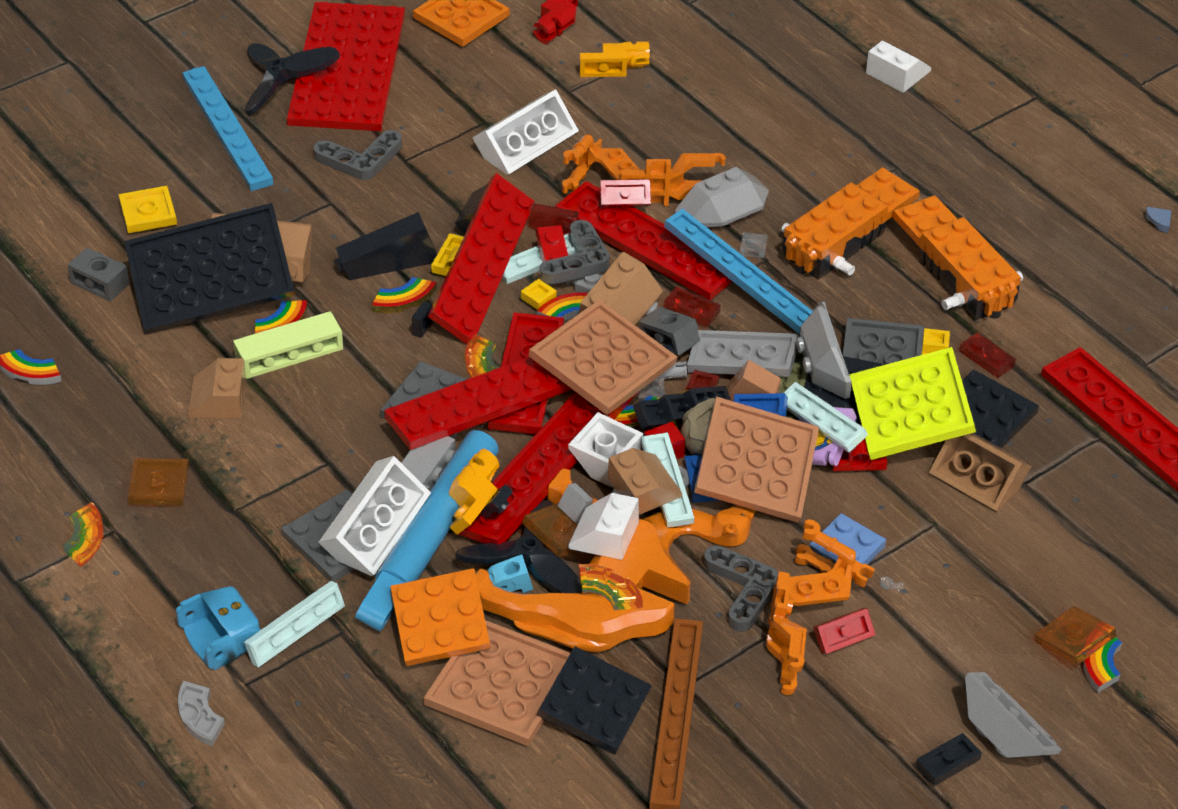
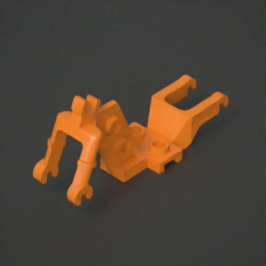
M586 134L573 146V150H567L563 153V163L567 165L570 160H573L577 167L575 170H572V174L568 179L562 182V192L566 194L569 189L573 191L577 189L580 181L586 177L587 172L596 161L601 163L615 180H650L651 203H663L664 206H669V196L677 200H683L696 183L703 181L686 180L683 178L685 172L692 167H715L716 162H719L721 166H725L726 156L721 153H683L672 169L671 159H646V168L639 169L623 149L602 148V139H598L594 143L593 137Z
M810 519L805 520L803 526L805 530L802 537L824 547L826 551L838 555V560L836 563H833L829 558L826 559L812 551L809 546L799 544L796 549L795 563L799 565H807L809 563L819 569L821 573L790 577V573L778 572L773 589L771 612L768 618L769 629L766 635V646L782 664L780 683L783 684L781 693L784 695H792L795 692L797 672L802 670L805 662L804 651L807 628L788 620L793 605L802 606L848 600L850 597L851 579H853L855 584L865 587L868 578L871 579L875 571L868 564H861L856 561L855 550L837 541V538H832L821 532L820 525Z

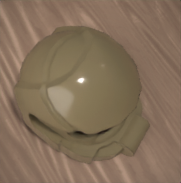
M714 398L698 403L682 417L683 426L680 433L685 438V448L690 451L691 455H702L715 401Z

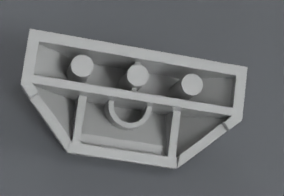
M734 167L696 183L675 209L674 214L683 208L706 227L724 226L762 210L769 190L755 176L738 167Z
M825 301L817 304L801 325L800 337L796 338L797 349L799 353L803 352L805 373H810L812 383L844 399L850 398L852 382Z
M985 672L967 673L965 682L968 717L976 726L978 733L988 738L995 745V750L1000 755L1012 758L1055 755L1061 752L1062 749L1055 740L1003 688L995 684L989 675Z

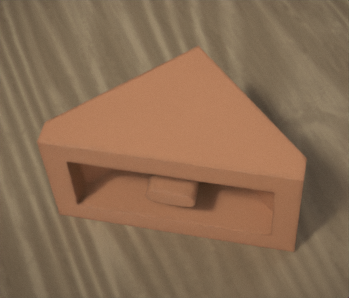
M748 360L731 379L728 393L731 401H734V394L778 393L781 379Z

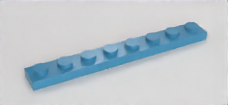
M205 66L182 72L184 82L250 191L273 185L272 175Z
M683 208L665 220L664 227L800 334L801 325L812 312L810 308Z

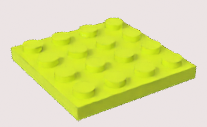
M952 347L849 374L862 427L868 433L865 440L871 460L976 432Z

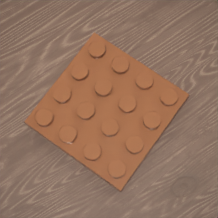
M600 299L533 346L529 351L530 358L606 415L610 414L675 365L677 361L675 354Z
M716 397L713 403L694 492L799 523L802 517L819 427Z
M485 620L491 648L452 656L425 695L424 705L529 746L545 719L537 716L538 710L570 653Z

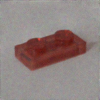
M531 203L529 207V228L537 229L539 227L561 225L563 234L570 233V225L579 220L578 211Z
M677 286L664 300V308L694 318L697 323L707 327L721 310V304Z
M978 332L960 344L959 352L997 379L1015 367L1016 359Z

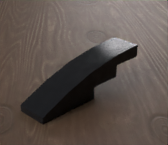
M726 386L693 388L684 393L664 395L659 399L638 401L633 405L641 430L656 428L673 422L674 425L682 424L683 415L698 403L711 398L715 399L716 397L730 401L731 398Z

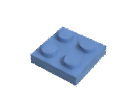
M842 513L823 531L824 534L837 538V541L855 550V560L861 564H869L886 545L885 538ZM812 541L809 544L812 551L826 559L829 558L831 562L836 563L838 560V555L826 551L824 547Z

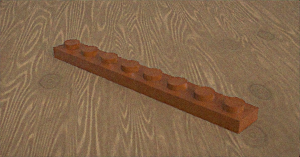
M675 618L649 809H680L703 621Z

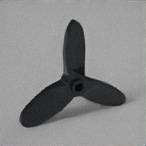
M250 44L248 46L250 57L266 73L262 82L247 102L245 107L247 114L252 115L262 107L281 83L288 81L290 78L309 75L334 64L340 57L339 51L333 47H321L300 51L286 58H280L273 49L265 45Z
M550 500L541 501L530 512L525 522L523 536L519 539L503 542L500 545L485 543L466 546L458 549L455 554V558L459 561L482 564L500 563L522 555L526 567L533 576L554 593H582L581 582L573 570L559 556L544 548L551 538L556 520V508Z

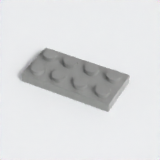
M698 330L700 341L692 346L687 363V369L690 373L736 374L750 360L777 376L790 377L797 352L796 338L799 336L798 334Z

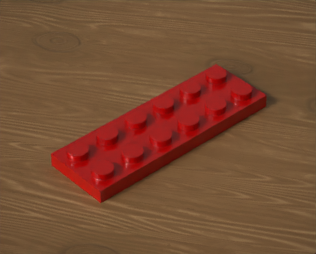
M513 312L501 367L529 357V351L533 346L564 325V318ZM548 399L489 420L488 429L537 434L543 427Z

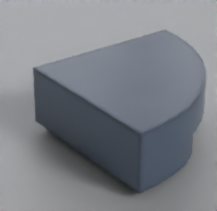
M1147 207L1146 219L1156 225V229L1168 233L1171 210Z

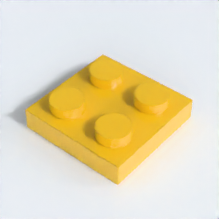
M167 186L118 194L128 233L177 225L175 211Z

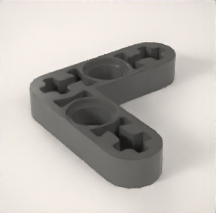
M387 130L362 154L331 141H318L314 145V159L321 164L355 178L368 180L373 178L401 150L402 135L398 131ZM376 153L384 154L382 156H373ZM343 158L350 159L349 161H346V162L339 161L340 159H343Z
M577 220L570 225V237L579 253L543 262L539 267L540 280L542 282L557 284L602 273L609 269V252L590 222ZM586 245H594L595 247H584V246H586ZM578 265V266H580V267H578V268H571V267H569V266Z
M715 545L708 547L704 553V567L716 575L745 586L729 610V626L739 632L750 630L773 596L778 571L771 566L723 546ZM738 566L746 567L749 571L745 573H738L734 570V568ZM756 595L761 600L759 602H750L747 600V597ZM744 610H746V617L738 619L743 615Z

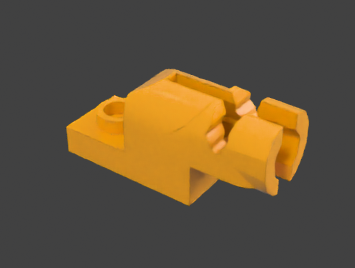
M631 41L602 43V53H580V77H626L627 68L649 66V41H637L636 44H632Z
M480 449L472 457L468 465L462 469L450 487L449 495L460 506L453 514L456 519L450 525V528L456 534H459L471 525L498 490L491 483V480L499 468V461L495 455L486 449Z

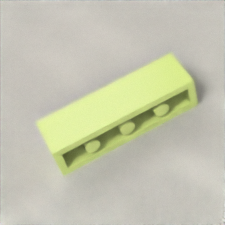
M331 311L233 340L235 358L244 359L246 379L343 350L342 330Z

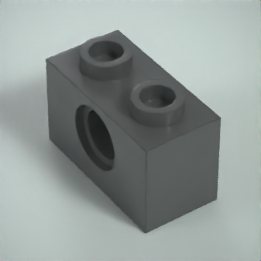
M90 248L84 249L68 264L71 284L109 302L129 285L126 265Z
M658 307L638 321L639 327L643 332L661 345H672L673 354L678 356L700 341L698 325L694 318L663 307Z

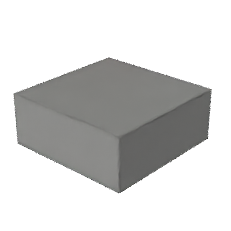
M576 483L568 485L557 506L577 523L580 521L585 508L592 504L593 499Z

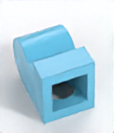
M522 555L497 563L488 569L490 580L496 587L510 592L522 589L523 593L534 590Z

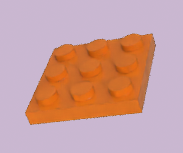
M429 0L413 10L414 19L462 47L510 16V8L496 0Z
M474 568L390 586L406 666L491 648Z

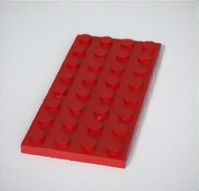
M329 2L314 3L303 51L321 47H333L339 51L340 57L329 67L296 78L287 116V126L382 131L405 19V7Z

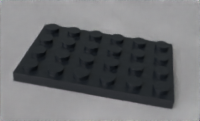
M273 203L124 241L143 328L146 334L296 295Z

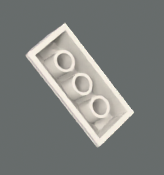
M555 89L540 96L472 138L483 158L508 175L579 130Z
M395 456L378 460L318 543L337 561L372 576L377 572L431 492Z

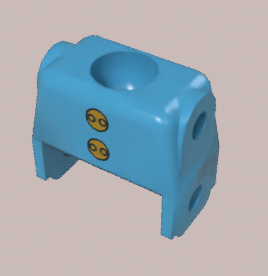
M232 586L197 594L180 602V606L176 609L177 623L181 628H184L190 646L197 656L213 670H217L235 661L246 653L247 649L244 641L261 630L258 618L236 588ZM189 611H192L190 615L185 616Z

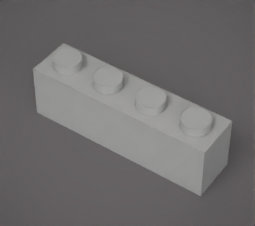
M447 436L412 449L401 463L430 491L456 452L455 439Z

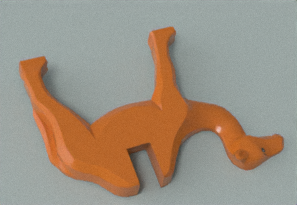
M562 469L549 484L548 500L552 501L556 506L568 485L573 484L570 470ZM592 498V504L598 501V499ZM734 504L729 509L722 510L716 515H711L692 509L694 515L693 524L668 528L663 513L660 511L647 518L639 519L637 528L622 560L596 554L586 571L608 574L623 581L635 591L643 608L614 610L610 601L604 596L593 592L514 593L494 586L488 571L479 569L475 575L483 610L513 620L516 627L526 633L552 640L572 649L576 646L587 652L598 653L611 649L618 643L631 638L662 634L674 623V603L641 590V588L646 587L684 604H688L691 583L690 579L669 554L673 540L680 535L693 534L726 547L741 545L749 536L756 510Z

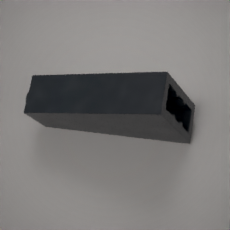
M419 212L336 247L339 258L335 259L341 273L346 272L349 280H355L432 264L437 256V252Z

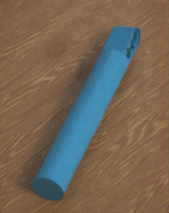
M478 430L467 433L430 490L431 494L377 572L376 582L361 603L355 619L379 632L384 628L395 610L390 586L419 579L450 530V525L456 519L453 514L460 506L449 495L454 479L480 449H486L497 456L499 447L490 435Z

